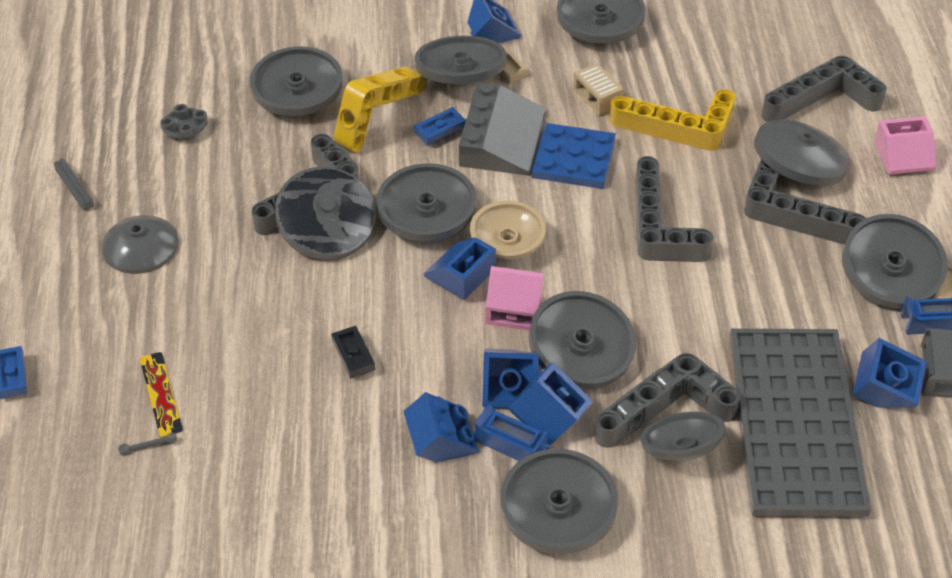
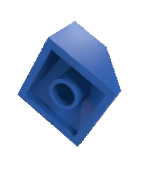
M473 0L467 21L471 29V36L487 38L497 43L521 37L507 8L494 0Z
M485 348L482 407H486L489 403L492 407L508 408L538 374L539 353L513 349Z

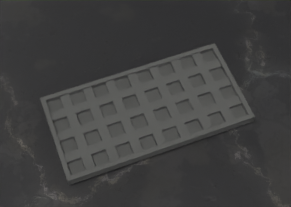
M731 328L730 341L736 389L740 393L739 414L752 516L869 517L871 507L838 329Z

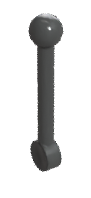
M169 433L166 437L130 446L128 444H121L118 450L120 455L126 456L133 450L165 442L173 444L177 441V435Z

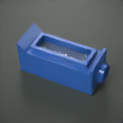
M906 295L900 314L901 318H909L905 329L906 335L924 334L926 328L952 330V298L912 300Z
M489 403L475 422L476 442L517 461L535 452L550 449L548 431L542 432L496 411Z

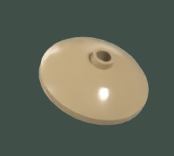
M510 200L490 203L476 212L470 223L471 238L476 237L496 248V258L517 259L535 252L542 245L546 236V224L542 215L528 204Z

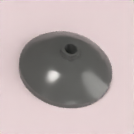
M137 215L123 219L108 230L102 241V253L105 261L115 270L129 274L146 273L162 267L174 256L178 247V237L174 227L168 221L151 215Z
M681 412L662 417L650 423L642 431L640 440L642 448L656 458L678 462L689 461L714 450L724 439L726 428L723 420L716 415L706 412Z

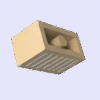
M598 63L574 72L573 90L598 116L610 112L611 100L613 98L624 95L622 86Z

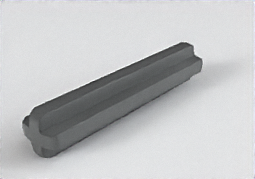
M65 159L55 161L56 172L83 210L92 208L94 206L92 197Z

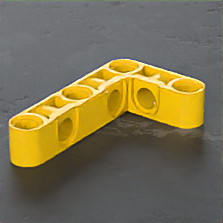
M405 66L350 81L343 93L333 140L338 145L354 153L358 152L365 142L372 109L422 93L427 87L428 79L420 75L417 70Z

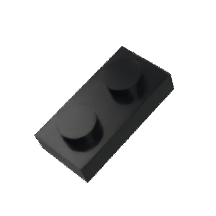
M356 325L331 333L332 342L350 379L376 370L375 362Z

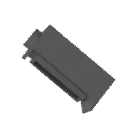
M926 328L921 342L923 360L927 361L925 368L926 387L923 396L952 398V330Z

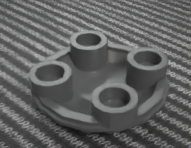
M185 104L176 105L174 111L160 121L163 132L173 138L192 137L203 131L208 124L206 111L188 108Z

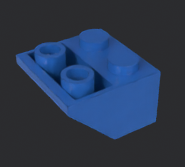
M476 237L457 242L424 273V277L465 300L490 275L491 266L496 267V248Z
M553 362L539 371L507 409L522 423L542 432L548 431V444L551 445L580 418L593 401Z
M425 392L403 411L416 456L437 463L473 455L479 451L475 441V434L468 420V412L462 405Z

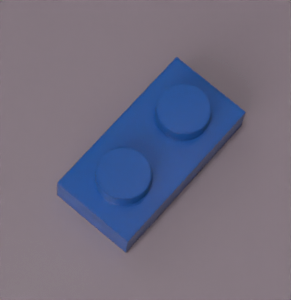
M452 107L414 125V133L426 145H430L463 129L466 119Z
M22 346L0 350V399L28 394Z

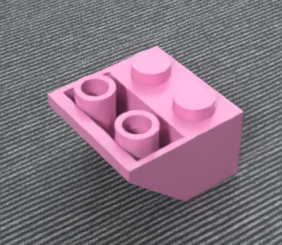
M926 116L879 121L874 143L888 175L936 169L934 132Z
M491 266L485 307V324L529 330L535 312L543 303L544 274Z

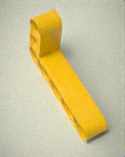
M729 89L718 90L712 99L706 116L626 96H617L611 100L610 123L619 128L712 151L721 146L733 116L736 95Z

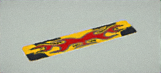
M162 352L140 357L159 436L164 437L169 433L182 432L183 428Z

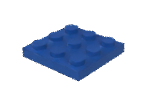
M546 123L533 167L532 178L604 189L616 133Z

